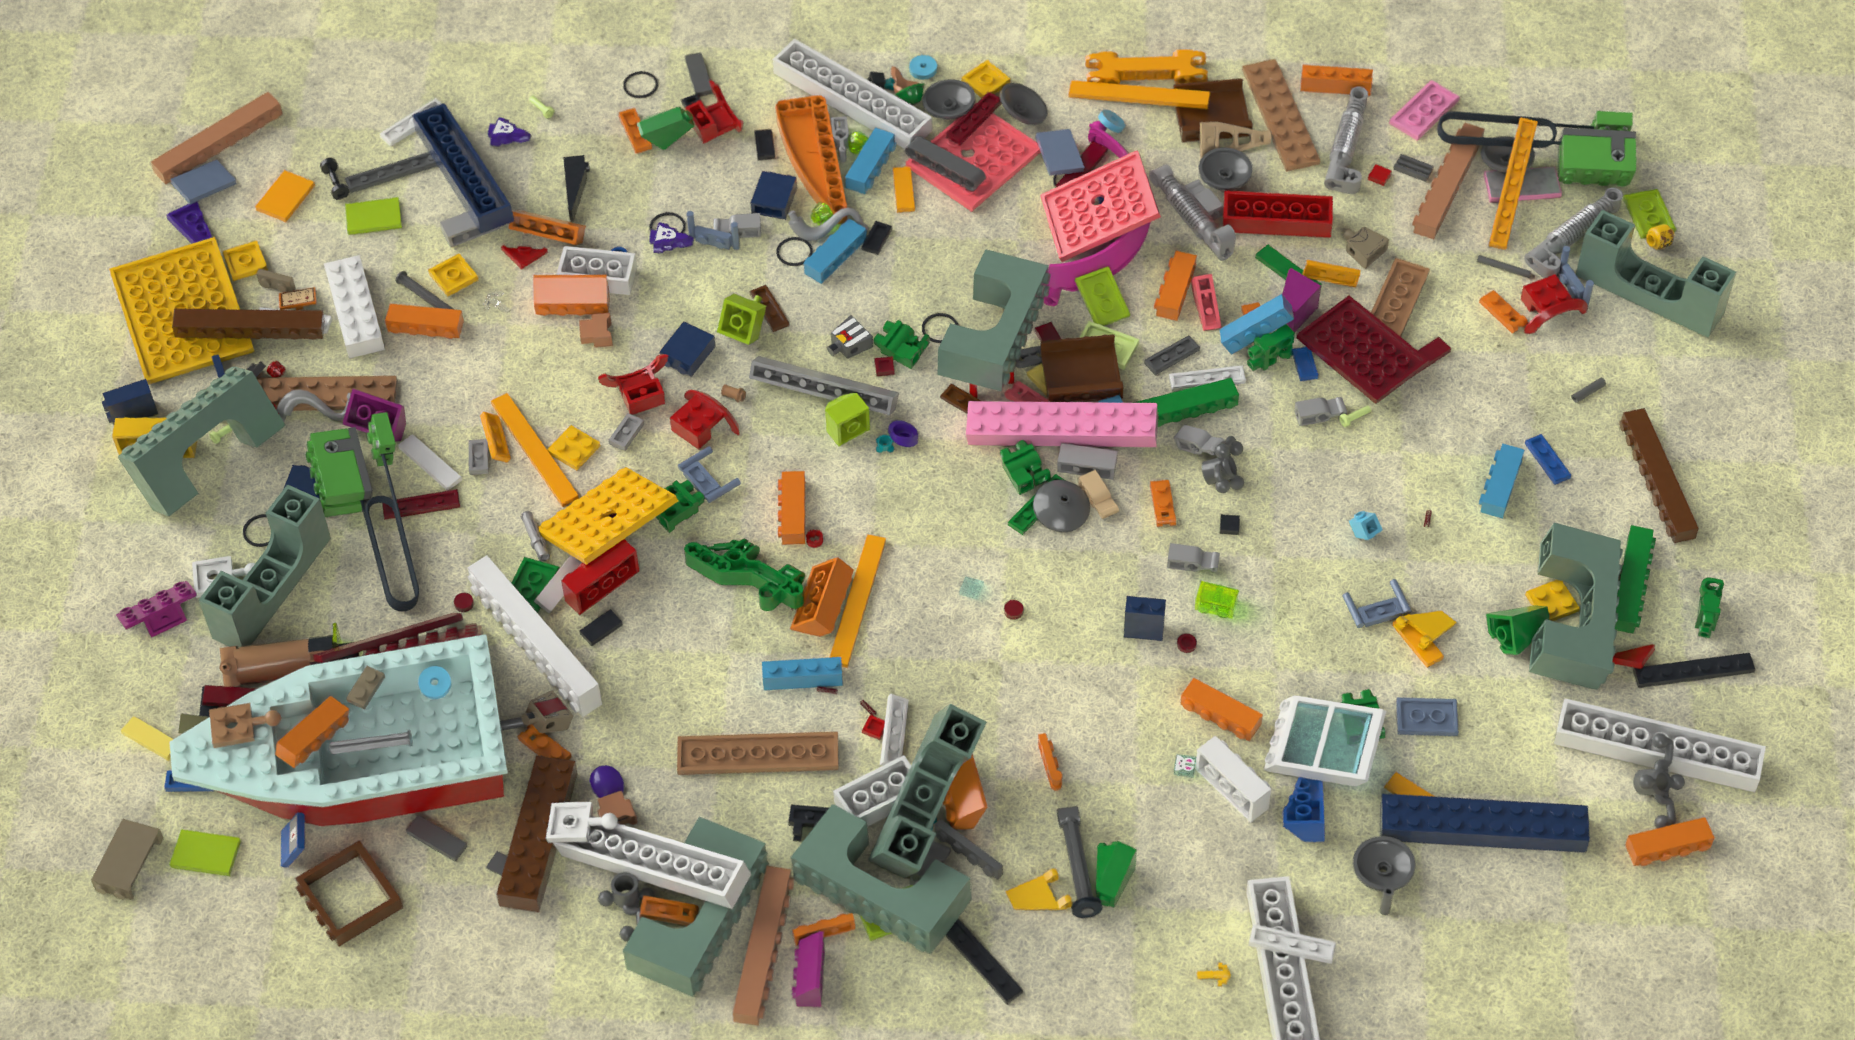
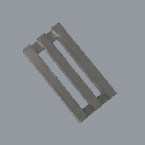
M1401 154L1393 170L1427 182L1434 166Z

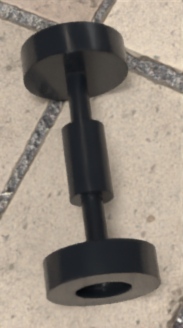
M324 159L320 163V169L322 173L329 174L334 185L331 189L332 197L335 200L346 198L350 191L346 184H340L335 173L338 169L336 159Z

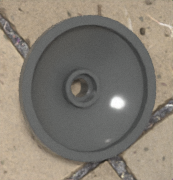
M955 79L938 81L929 86L923 94L925 110L930 115L940 119L961 117L968 113L975 103V93L972 87L963 81Z
M1008 83L1002 88L1000 92L1002 105L1014 119L1028 125H1038L1046 119L1048 115L1046 104L1034 90L1019 83Z
M1510 136L1495 137V138L1515 139V137H1510ZM1483 145L1481 148V158L1490 168L1506 173L1513 147ZM1531 148L1527 168L1533 164L1535 159L1533 148Z
M1226 147L1216 148L1207 152L1199 162V175L1212 188L1235 190L1244 186L1250 180L1252 163L1239 150Z
M1054 480L1045 483L1038 489L1033 500V509L1037 519L1048 529L1056 532H1071L1081 527L1088 519L1090 502L1086 493L1078 485L1065 480Z
M1387 836L1370 838L1359 845L1354 853L1353 869L1357 878L1365 886L1383 892L1385 887H1391L1395 891L1407 885L1412 879L1415 872V858L1409 847L1400 840Z

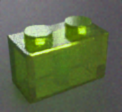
M1201 581L1195 599L1194 610H1198L1203 614L1218 615L1220 618L1233 619L1239 590Z

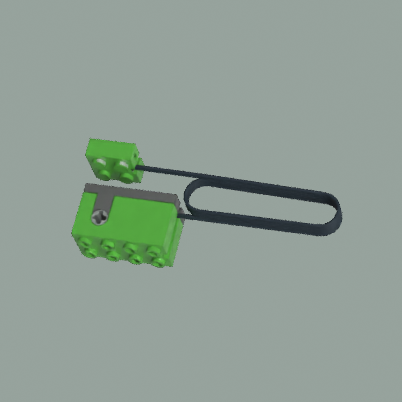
M1458 111L1447 112L1439 120L1437 132L1441 140L1450 144L1513 147L1515 139L1452 136L1444 132L1441 124L1450 119L1519 124L1520 117L1538 121L1537 126L1550 127L1553 133L1552 139L1533 140L1531 148H1547L1552 144L1558 145V180L1564 184L1581 183L1582 185H1590L1592 183L1599 184L1600 186L1616 184L1619 187H1625L1630 185L1636 172V131H1630L1633 126V113L1597 111L1591 125L1553 123L1549 119ZM1556 127H1564L1559 141H1555L1557 135Z
M387 412L372 414L371 422L368 423L369 433H367L368 444H372V459L376 460L378 467H385L393 500L386 496L372 497L373 490L356 427L310 433V441H307L308 451L306 452L307 463L311 464L310 476L311 479L315 478L314 491L316 495L319 494L325 517L363 512L387 603L397 611L413 609L418 602L419 586L388 465L393 464V452L395 451L396 443ZM385 503L394 512L415 597L409 601L396 600L390 592L369 514L370 507L373 504Z

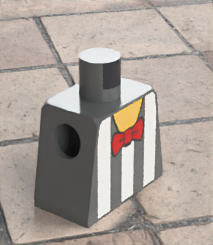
M850 315L831 332L832 344L827 347V350L831 356L841 352L848 359L873 347V336Z

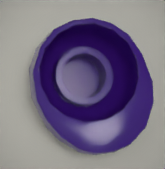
M903 420L893 421L889 424L888 434L897 445L902 447L917 445L919 433L913 425Z
M601 765L590 774L591 788L598 798L622 791L623 794L624 781L619 771L614 767Z

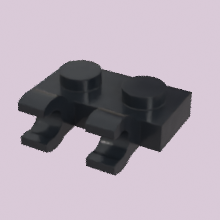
M791 804L788 824L789 826H794L792 833L794 835L793 841H801L803 827L814 828L830 807Z

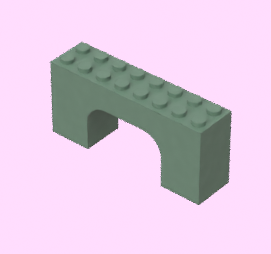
M1601 210L1585 233L1576 276L1586 281L1592 280L1595 285L1709 338L1725 314L1736 271L1702 256L1687 279L1676 276L1642 260L1635 254L1631 247L1635 224Z
M985 249L974 272L973 300L999 306L1005 310L998 324L989 330H974L950 323L938 348L937 375L1002 392L1004 385L1009 383L1010 372H1014L1016 359L1019 360L1021 356L1022 346L1025 347L1027 334L1032 332L1033 321H1037L1038 310L1043 308L1044 297H1047L1049 294L1050 286H1047L1051 273H1048L1049 265Z
M239 367L227 369L222 377L214 379L209 387L197 392L196 397L184 402L179 410L170 413L166 420L154 425L149 433L140 436L136 443L124 448L122 453L117 456L153 511L171 516L199 494L183 469V455L188 447L222 421H227L241 443L256 448L286 426L252 371Z
M286 485L266 511L271 529L270 541L266 550L243 580L220 571L200 597L199 603L212 639L229 647L252 645L331 539L319 498Z
M1553 523L1540 543L1538 575L1564 581L1578 591L1581 598L1579 627L1545 620L1532 638L1530 673L1598 690L1601 684L1606 682L1607 676L1613 673L1615 664L1612 662L1616 651V646L1613 645L1617 635L1615 624L1618 619L1616 608L1619 603L1617 592L1620 588L1618 576L1622 568L1619 561L1623 553V549L1620 548L1621 540Z
M949 704L934 715L870 854L869 862L902 878L920 871L936 835L935 832L931 831L934 820L957 771L964 762L971 758L987 723L986 721L952 704Z
M832 804L791 856L794 880L800 885H806L811 888L816 894L826 896L832 903L844 906L850 913L862 916L868 923L873 922L880 926L883 931L891 932L901 941L911 943L919 951H925L931 955L971 902L970 877L935 859L922 878L909 888H894L853 865L869 845L867 822Z
M698 817L684 843L744 861L751 873L733 909L705 901L694 922L687 927L679 929L664 926L642 916L623 949L626 970L691 997H694L696 991L700 992L702 989L705 975H709L712 971V962L715 957L720 956L723 949L722 944L725 940H729L733 924L739 922L743 906L746 907L749 904L752 890L757 889L760 882L759 877L762 873H765L766 867L769 866L767 861L768 852H766V844L764 842L702 817Z

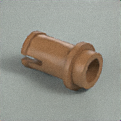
M725 384L722 387L721 395L735 399L736 402H743L746 397V391L743 388L738 389Z

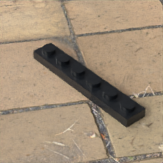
M1749 652L1643 666L1642 669L1634 668L1633 673L1638 688L1754 673L1755 666Z

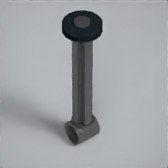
M1078 806L1057 808L1059 828L1063 829L1077 898L1071 905L1072 913L1077 918L1094 917L1102 911L1103 907L1101 900L1093 897L1079 830L1080 814Z

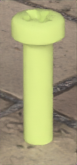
M535 96L529 98V101L543 112L545 118L548 119L554 115L555 111L551 106L547 107Z
M1367 405L1351 414L1340 415L1341 425L1344 427L1349 426L1351 421L1370 413L1371 408Z
M228 424L217 432H210L209 436L217 444L221 441L220 438L231 432L232 429Z

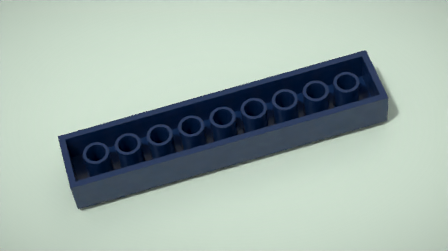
M445 103L413 114L415 131L480 233L482 234L514 222L511 204Z
M1382 794L1380 802V836L1392 837L1401 842L1586 853L1590 842L1588 805Z

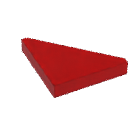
M501 246V250L521 270L548 253L546 247L532 249V247L517 246V248Z
M1651 644L1617 652L1614 654L1612 662L1617 665L1642 669L1654 653L1655 645Z

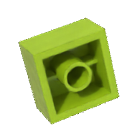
M737 294L726 297L723 302L717 333L748 345L757 341L766 306L760 304L762 298L756 295L752 301Z
M857 393L845 394L827 403L825 408L826 432L838 447L870 430L869 407Z

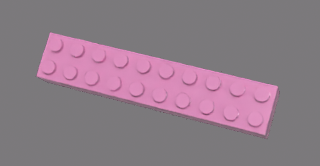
M969 401L966 437L968 445L1015 446L1017 442L1025 440L1028 445L1032 443L1033 446H1061V443L1085 447H1157L1158 408L1157 403Z

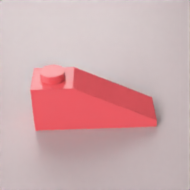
M1212 274L1193 277L1191 280L1192 291L1203 331L1222 328Z

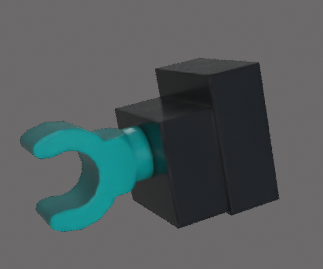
M870 72L868 81L882 89L885 87L894 91L895 80L892 77L885 80L884 73Z

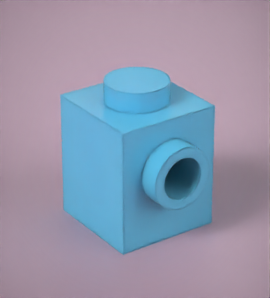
M1360 511L1354 515L1353 519L1349 520L1356 538L1369 540L1382 531L1375 513Z

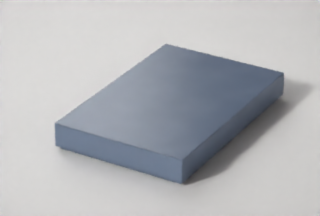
M1071 129L1036 133V140L1049 176L1084 171Z
M216 159L172 178L171 184L189 204H192L236 185V179Z
M1396 698L1397 735L1458 736L1457 699Z

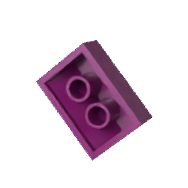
M352 389L342 425L351 428L356 427V430L369 433L368 423L371 422L372 414L387 412L395 442H401L406 427L405 409L403 405Z
M817 932L800 940L799 949H795L794 961H798V965L793 968V980H796V986H792V999L796 1000V1007H822L825 959L823 932Z

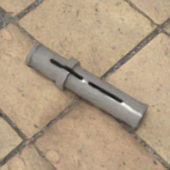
M525 511L520 517L531 539V547L535 549L539 561H546L549 559L550 554L546 548L545 538L541 536L532 512Z

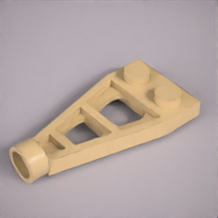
M1200 122V158L1213 149L1221 148L1219 147V133L1222 131L1233 135V143L1226 148L1244 151L1271 143L1270 130L1259 131L1221 122ZM1238 134H1250V142L1239 145Z

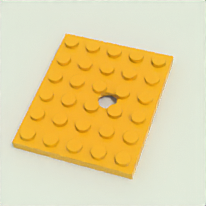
M625 467L618 470L609 479H605L596 488L589 490L581 498L574 500L565 509L558 511L549 520L542 522L538 529L541 536L587 565L677 503L678 500L673 493ZM612 513H617L614 518L608 517Z

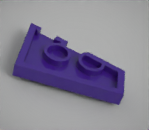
M198 201L167 214V220L191 244L212 238L207 223H205L203 213L200 211Z

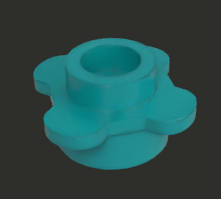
M881 435L876 438V451L878 453L883 451L891 453L895 450L893 446L894 441L889 435Z

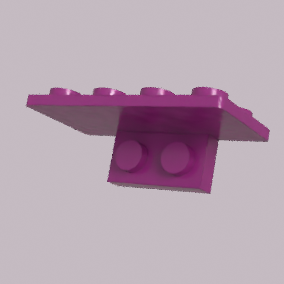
M181 581L168 590L157 592L155 596L149 599L140 600L135 606L123 608L116 616L125 630L144 622L152 638L187 621L180 604L196 597L197 593L188 581Z

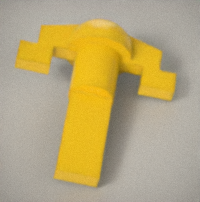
M1222 962L1218 963V969L1222 970L1197 971V979H1222L1218 980V987H1222V984H1227L1231 973L1227 965H1223Z

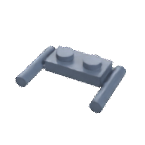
M692 211L686 213L689 236L696 239V242L703 245L716 246L719 249L730 250L733 247L734 250H738L740 248L737 222L731 223L730 234L698 225L695 226L694 213Z
M1564 246L1560 260L1559 279L1563 285L1565 284L1572 298L1583 299L1589 306L1594 282L1588 280L1586 286H1583L1570 265L1567 264L1570 247Z
M710 446L677 465L686 479L692 483L693 487L704 495V499L708 503L741 484L740 480L736 478L720 487L715 479L699 463L701 459L713 453Z
M1392 579L1389 582L1396 598L1356 608L1349 592L1342 595L1357 628H1362L1364 625L1369 627L1397 619L1403 614L1407 615L1412 612L1397 579Z

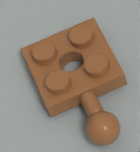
M250 703L211 709L209 713L212 745L214 748L255 741L253 726L265 723L269 726H276L281 721V715L276 710H270L265 716L252 717ZM232 722L237 723L236 727L227 728L228 724Z

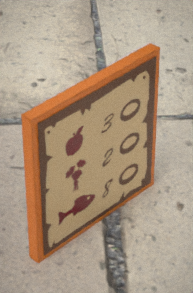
M315 287L279 293L280 310L291 308L303 310V306L317 304Z

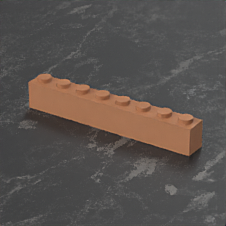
M266 92L152 160L151 165L154 173L165 185L168 184L172 178L191 171L194 167L205 163L209 158L218 155L224 149L233 146L236 142L244 137H248L259 128H263L269 122L278 119L283 115L280 103L269 92Z
M1464 123L1462 129H1458L1456 136L1483 137L1485 129ZM1450 145V153H1446L1443 160L1444 165H1440L1437 172L1438 177H1434L1431 184L1432 189L1427 191L1426 201L1421 203L1419 215H1415L1413 219L1414 233L1435 239L1480 145Z
M766 867L734 1004V1022L759 1026L760 1019H764L766 1007L763 1004L764 1000H768L770 994L768 982L773 980L774 969H772V965L778 959L776 947L782 941L780 929L781 926L786 924L787 914H784L785 908L790 906L791 896L788 894L789 890H793L795 883L791 869Z

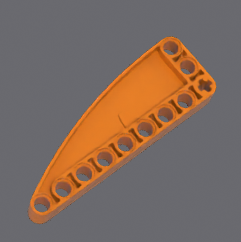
M815 95L778 101L776 103V119L787 155L806 190L830 218L839 210L847 208L826 99L823 96ZM847 216L843 217L837 224L845 223Z

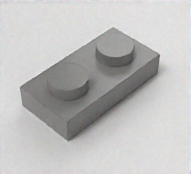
M627 413L609 438V445L626 451L644 426V420Z
M487 439L469 440L470 475L489 474Z

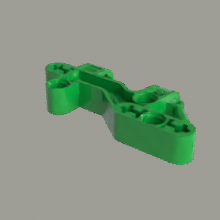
M745 538L740 541L731 540L727 543H717L714 546L690 542L684 547L686 565L719 585H748L759 589V607L763 611H772L781 603L792 609H798L804 605V588L802 583L805 579V573L790 564H786L777 571L767 564L755 560L759 555L760 547L748 542ZM728 550L724 555L714 553L715 551Z

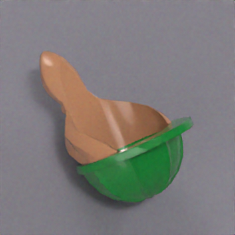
M892 66L891 76L895 80L893 86L896 93L895 96L912 106L918 104L922 99L925 83L905 80L901 71L897 67Z

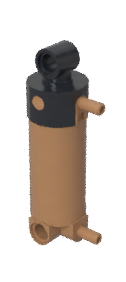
M334 635L250 646L219 648L221 658L219 668L223 675L224 686L228 687L273 681L303 667L321 664L314 661L313 654L353 642L336 645ZM359 652L332 661L360 657Z

